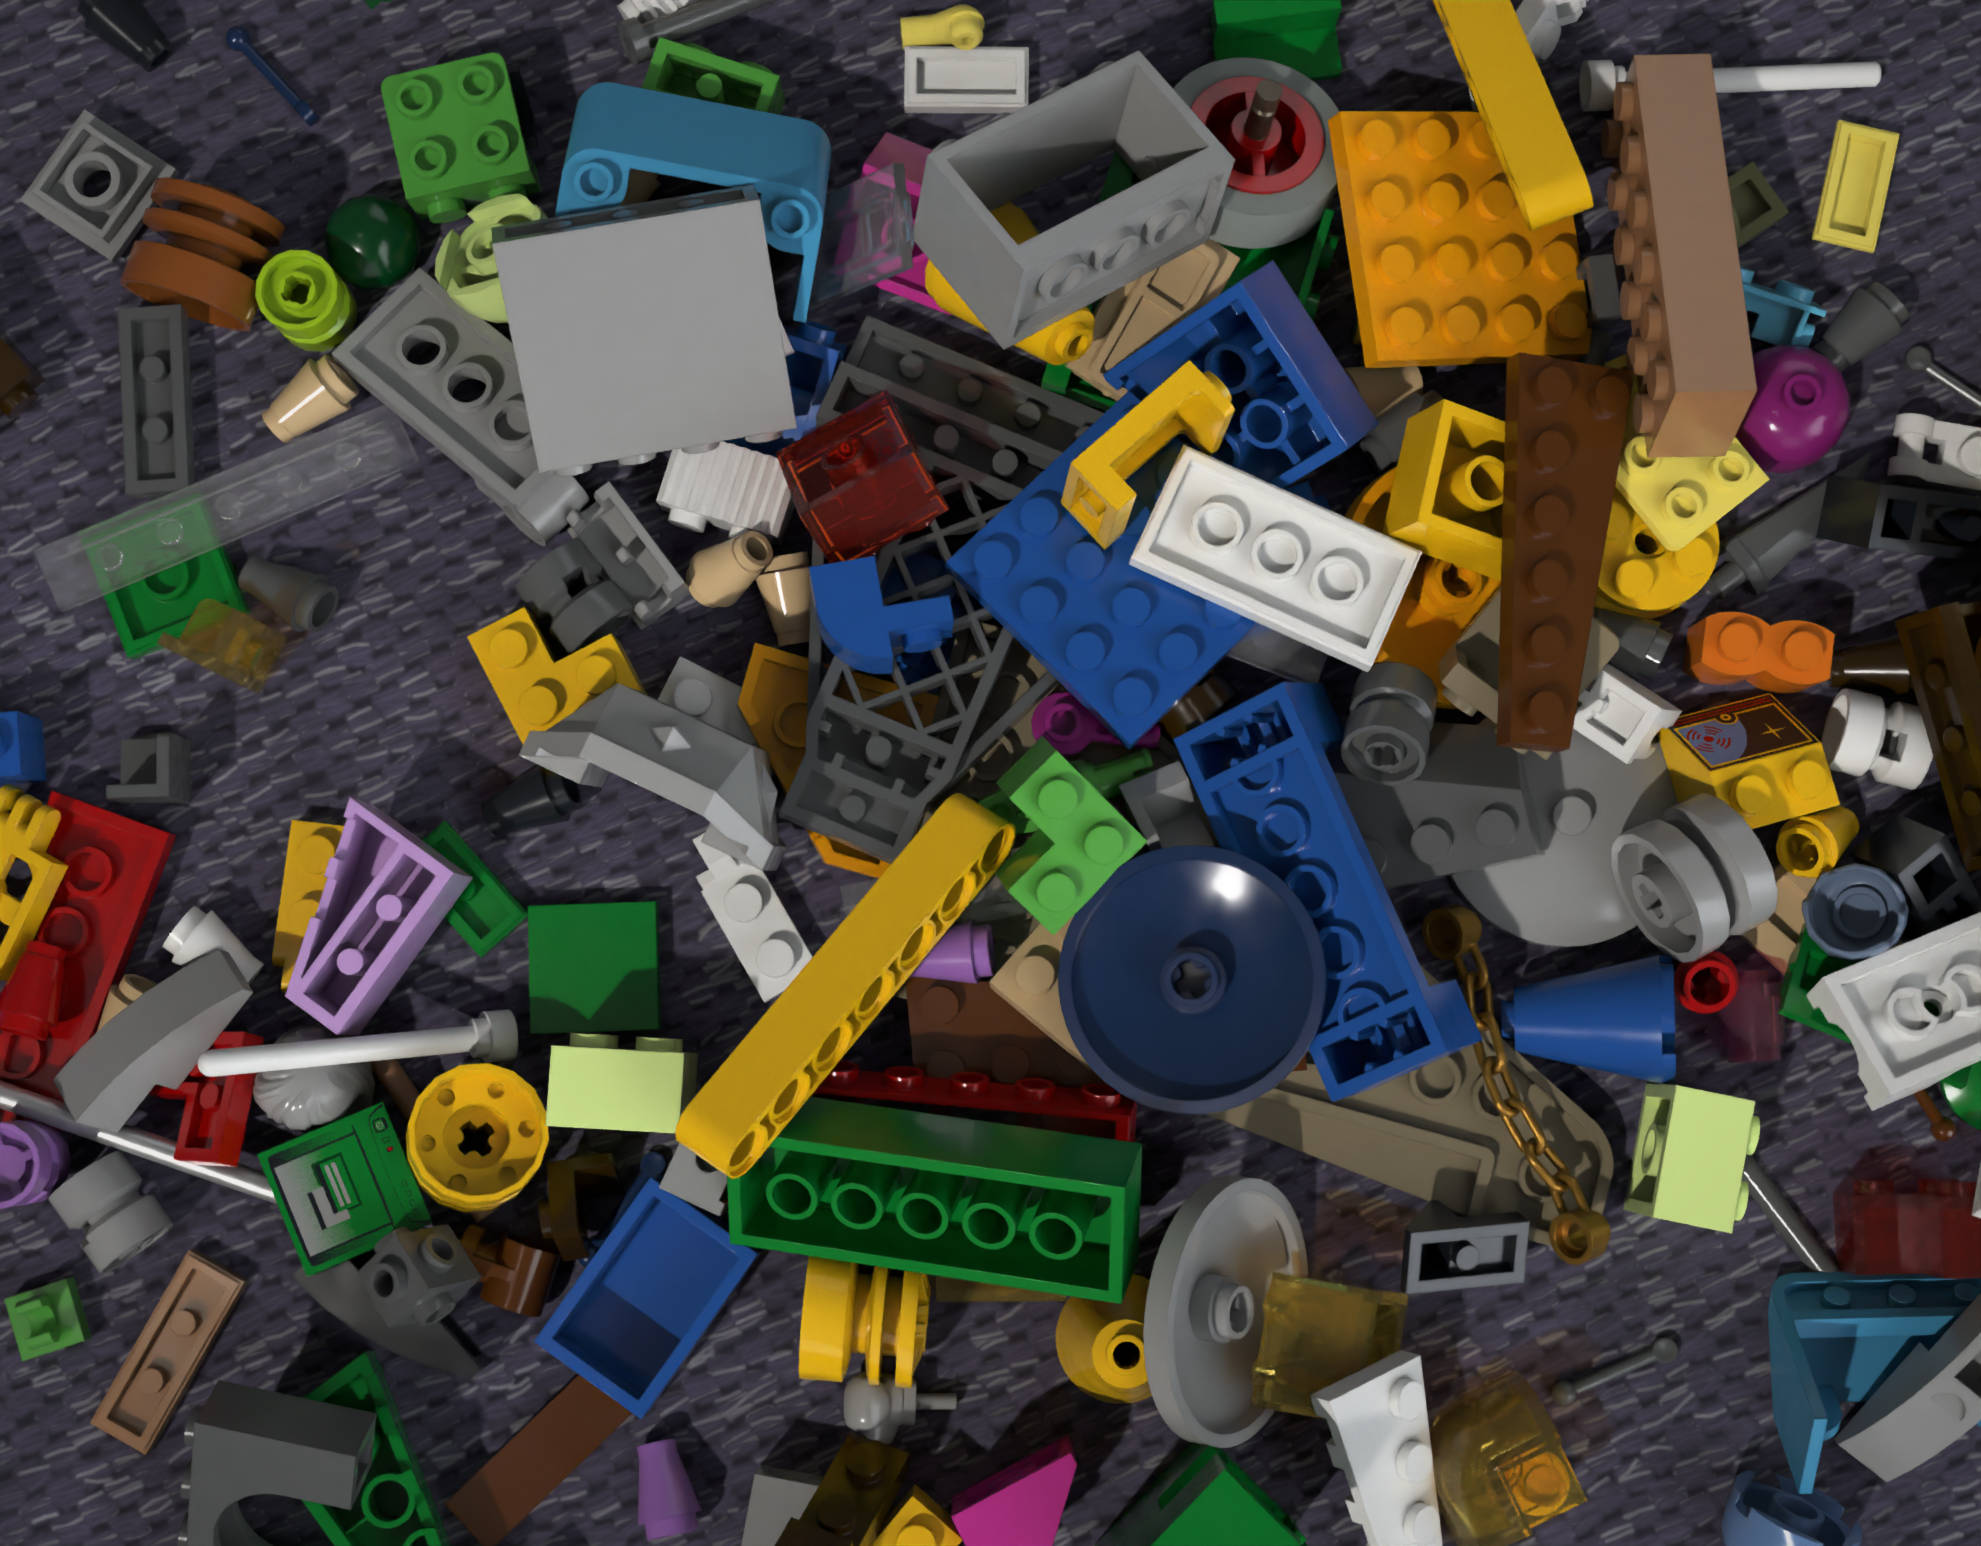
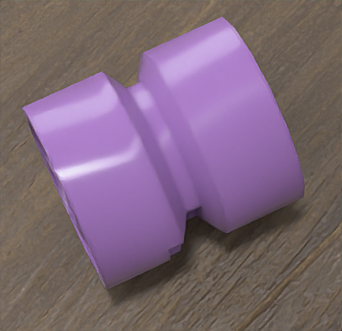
M30 1119L0 1122V1209L45 1201L66 1181L69 1174L71 1157L69 1146L57 1129Z

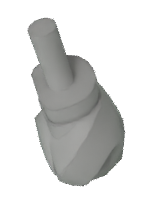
M866 1371L858 1372L852 1375L845 1386L843 1398L845 1423L853 1431L861 1433L868 1439L889 1444L893 1441L901 1424H915L916 1410H955L957 1405L956 1393H916L915 1378H913L912 1388L895 1387V1374L881 1372L879 1385H869Z

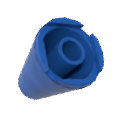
M1655 954L1514 987V1000L1501 1001L1502 1039H1515V1051L1518 1053L1659 1084H1676L1673 958L1666 954Z

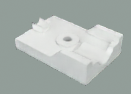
M1981 912L1824 976L1807 993L1806 996L1813 1009L1820 1007L1828 1023L1838 1025L1851 1040L1859 1062L1857 1074L1868 1091L1864 1098L1872 1111L1928 1088L1956 1071L1981 1061ZM1924 1002L1935 1004L1938 1007L1939 1015L1935 1017L1930 1014L1924 1007Z

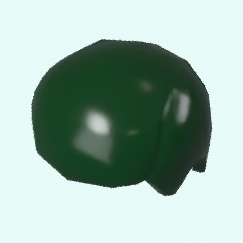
M364 194L349 198L331 214L324 233L327 258L332 269L341 278L360 289L393 288L413 273L422 252L419 226L414 217L397 201L383 195Z

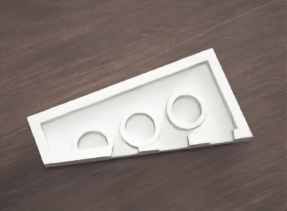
M1400 1350L1310 1395L1316 1416L1327 1419L1332 1438L1326 1445L1333 1466L1344 1470L1351 1490V1494L1345 1499L1352 1522L1363 1526L1368 1541L1366 1546H1443L1421 1355Z

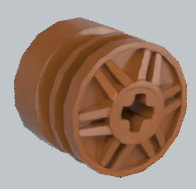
M168 177L156 178L151 192V199L161 208H146L143 215V223L167 240L166 243L146 240L134 241L121 278V285L131 293L158 306L181 304L188 311V318L220 328L250 331L258 308L255 297L256 281L240 272V268L261 270L274 257L265 247L279 246L285 226L277 218L252 205L242 197L223 189Z

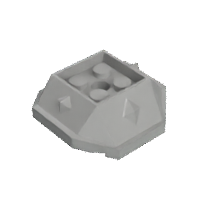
M617 683L592 701H587L584 706L548 730L530 731L519 753V756L578 784L602 788L609 772L690 809L704 816L710 822L701 840L702 843L761 871H776L787 849V846L778 836L775 802L778 791L772 782L769 752L620 683Z

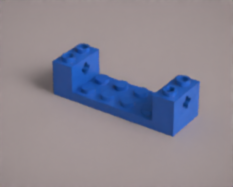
M1282 682L1174 739V742L1221 849L1244 855L1276 874L1302 901L1319 932L1327 964L1328 985L1322 1021L1309 1051L1331 1101L1335 1102L1376 1088L1478 1043L1483 1039L1456 979L1431 986L1428 985L1326 757V752L1342 744L1344 730L1323 683Z

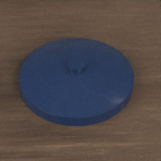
M1201 845L1161 848L1142 854L1119 866L1093 897L1074 915L1063 941L1058 969V992L1066 1027L1081 1056L1092 1070L1108 1085L1131 1100L1153 1109L1179 1114H1208L1235 1108L1259 1098L1283 1081L1300 1063L1317 1034L1324 1013L1328 985L1327 964L1319 932L1311 915L1293 890L1276 874L1244 855L1226 849Z

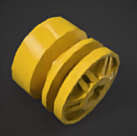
M490 1063L459 1065L435 1077L417 1097L405 1136L406 1159L418 1187L437 1204L464 1213L493 1210L516 1198L534 1177L541 1165L549 1141L548 1126H545L546 1110L536 1090L514 1071ZM467 1128L474 1135L483 1130L487 1132L490 1136L484 1147L487 1155L482 1157L475 1150L464 1155L459 1150L464 1140L462 1130Z
M809 1256L800 1330L799 1379L843 1382L852 1353L865 1354L866 1375L869 1385H879L883 1355L896 1356L895 1387L912 1388L914 1372L926 1347L931 1290L927 1274L904 1271V1277L890 1276L891 1268L874 1266L872 1274L859 1273V1263Z

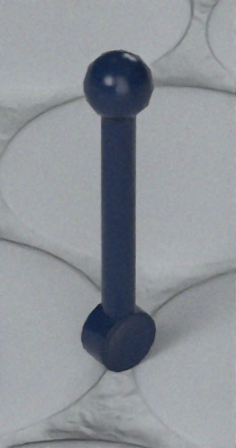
M234 26L230 28L226 33L227 45L232 50L241 51L310 127L320 118L250 43L249 32L242 27Z
M649 1152L642 1157L640 1162L642 1171L595 1238L589 1243V1257L578 1259V1262L586 1268L648 1179L657 1174L662 1175L665 1172L667 1162L661 1153Z

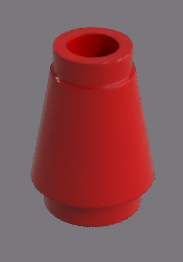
M28 940L25 951L22 952L0 993L1 1031L25 1038L46 1041L50 1027L58 1026L65 966L64 959L67 950L51 944Z
M1712 951L1694 962H1679L1673 959L1675 995L1687 1009L1702 1014L1714 1013L1725 1008L1735 997L1739 986L1738 971L1734 963L1724 954Z

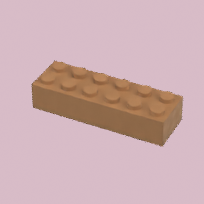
M1711 54L1634 55L1626 80L1616 83L1613 100L1612 120H1604L1601 131L1603 158H1611L1613 173L1609 176L1607 186L1608 208L1610 211H1618L1619 226L1616 228L1614 235V260L1616 265H1624L1626 281L1621 286L1620 312L1623 320H1631L1633 337L1629 338L1627 344V370L1634 371V376L1638 377L1639 393L1636 394L1633 405L1634 429L1636 433H1644L1647 458L1725 456L1757 392L1712 58Z

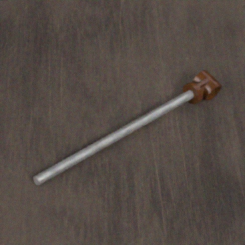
M0 1080L1 1109L277 1204L263 1171L238 1163L237 1167L192 1165L173 1160L177 1141L128 1124H124L119 1132L116 1133L75 1122L66 1103ZM470 1223L462 1240H459L482 1277L478 1280L484 1283L479 1295L480 1298L505 1310L531 1317H541L562 1259L560 1252L542 1243L507 1233L501 1234L496 1246L485 1242L487 1228Z

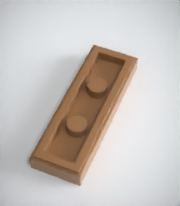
M196 1249L188 1250L90 1423L145 1455L151 1453L247 1286L249 1279Z

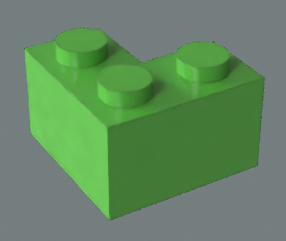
M1043 736L996 782L1008 798L1039 829L995 874L1007 891L1054 935L1093 897L1116 869L1129 861L1148 841Z

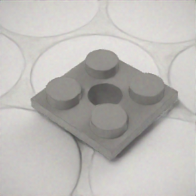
M84 109L20 201L116 264L143 226L145 209L158 205L151 199V192L156 178L168 177L176 179L179 172ZM100 170L109 171L111 182L108 189L97 197H86L83 187L88 176Z

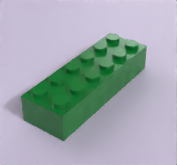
M809 1097L762 1156L745 1174L735 1179L727 1176L730 1244L1122 1304L1139 1256L1142 1143Z

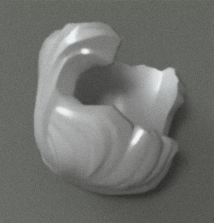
M310 1025L283 1033L273 1044L349 1037V1035H336L324 1025ZM371 1061L257 1072L253 1087V1097L259 1107L266 1113V1118L273 1119L279 1124L284 1123L290 1131H301L304 1133H309L314 1125L326 1126L373 1106L375 1096V1080L373 1078Z

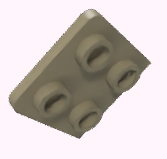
M1501 586L1438 662L1441 683L1446 686L1442 691L1443 695L1455 707L1467 715L1473 716L1479 710L1496 724L1498 714ZM1594 616L1591 622L1579 696L1615 655L1620 645L1616 633ZM1512 748L1523 755L1528 751L1527 749ZM1533 750L1545 760L1552 754V752Z

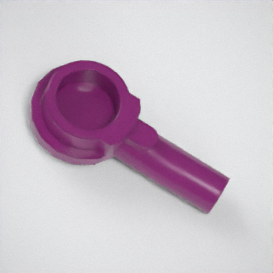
M1054 693L1044 698L1034 710L1031 726L1036 742L1043 736L1062 756H1072L1083 751L1091 741L1124 746L1071 693ZM1154 725L1133 747H1146L1147 749L1157 750L1161 725Z

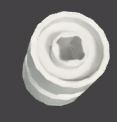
M1847 688L1842 689L1835 697L1826 718L1821 740L1829 769L1857 777L1871 770L1877 782L1909 790L1916 789L1922 783L1933 758L1919 706L1899 701L1886 708L1880 696Z

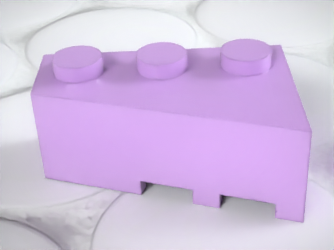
M350 797L343 816L347 818L335 856L330 857L324 877H327V881L315 917H310L285 994L286 998L336 1035L361 1034L473 879L472 876L376 806Z

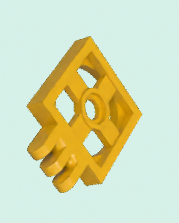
M5 784L0 788V921L9 926L0 946V980L2 981L8 980L22 952L25 951L28 940L34 939L68 868L67 864L46 853L60 823L61 813L49 805H42L39 799L30 794L24 795L21 789L12 784ZM16 857L28 863L32 874V881L22 901L7 893L5 882Z

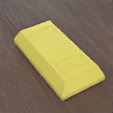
M1843 120L1837 121L1812 240L1874 253L1899 133Z

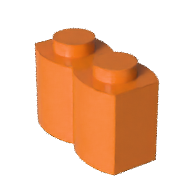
M1720 612L1707 616L1688 628L1683 672L1695 680L1712 685H1731L1746 680L1764 691L1780 694L1796 693L1830 679L1835 634L1823 626L1807 621L1790 620L1770 626L1767 622L1750 614Z

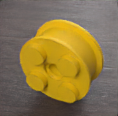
M1615 487L1594 606L1599 609L1604 608L1646 619L1661 617L1678 608L1706 584L1715 568L1720 543L1717 523L1715 522L1682 549L1670 551L1661 544ZM1635 541H1639L1642 544H1644V546L1647 549V554H1644L1637 549Z

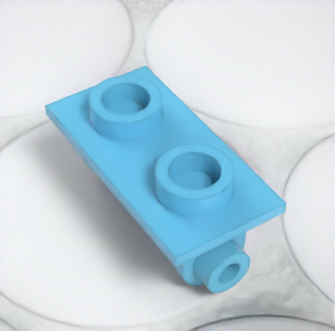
M1740 266L1746 313L1747 310L1757 313L1750 331V337L1777 346L1785 344L1808 347L1815 331V325L1807 323L1809 314L1813 313L1825 317L1827 313L1819 304L1812 302L1815 291L1779 279L1775 289L1751 282L1755 271Z

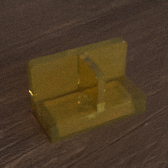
M204 599L197 605L180 639L163 632L157 644L259 694L288 638L234 608H230L214 599Z

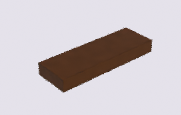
M578 1375L461 1487L445 1505L482 1546H496L632 1413Z

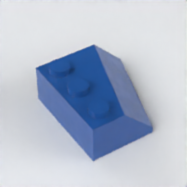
M1273 260L1233 285L1103 374L1105 380L1117 391L1124 387L1142 401L1188 360L1202 373L1205 371L1212 372L1228 388L1235 411L1219 449L1211 457L1282 489L1346 451L1379 425ZM1178 434L1195 450L1202 452L1187 435Z

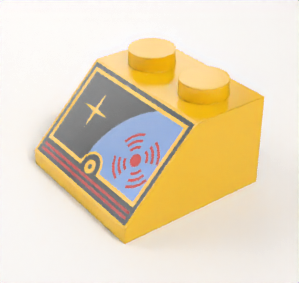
M1771 693L1679 716L1673 726L1667 729L1661 728L1657 732L1678 803L1692 795L1707 793L1725 801L1743 817L1751 829L1840 805L1822 743Z

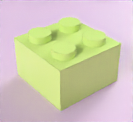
M570 1033L569 1045H551L545 1126L675 1133L681 1114L695 1097L698 1053L682 1052L683 1039L636 1037L635 1049L618 1048V1035Z
M1646 1083L1623 1210L1732 1234L1734 1220L1740 1221L1743 1218L1748 1203V1183L1742 1181L1746 1155H1752L1755 1152L1760 1135V1119L1758 1116L1753 1115L1755 1101L1679 1085Z

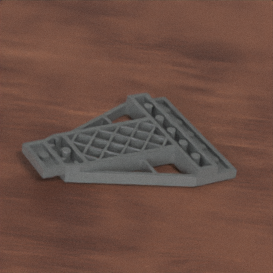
M866 315L846 361L841 360L817 412L815 445L892 402L933 477L908 490L890 533L884 542H874L843 528L824 538L813 518L812 566L824 565L825 544L827 542L841 546L864 557L874 556L881 594L885 589L894 566H896L905 591L882 599L884 606L918 601L920 598L953 586L964 612V616L954 619L953 633L970 627L982 657L949 669L941 648H935L931 650V653L940 673L906 686L894 657L904 652L903 646L892 647L893 673L891 675L897 690L863 702L851 673L857 669L843 663L836 656H834L829 669L825 668L822 664V636L817 625L811 593L805 755L780 808L779 816L892 864L913 839L923 814H926L1059 683L1049 671L1046 672L984 734L978 732L977 725L1015 638L1003 627L991 652L979 623L994 617L985 608L974 612L965 588L947 570V575L914 586L903 558L936 546L946 568V562L951 558L946 541L975 530L979 532L1104 413ZM932 481L938 483V484H935V485L930 486L931 483H932ZM955 491L962 493L972 518L940 529L929 501ZM977 500L992 505L996 509L982 514ZM921 509L930 534L905 543ZM985 669L966 711L954 681ZM843 680H845L854 703L837 697ZM945 684L957 715L923 727L911 697ZM903 701L913 728L877 714L874 711ZM959 727L952 745L934 738V736Z

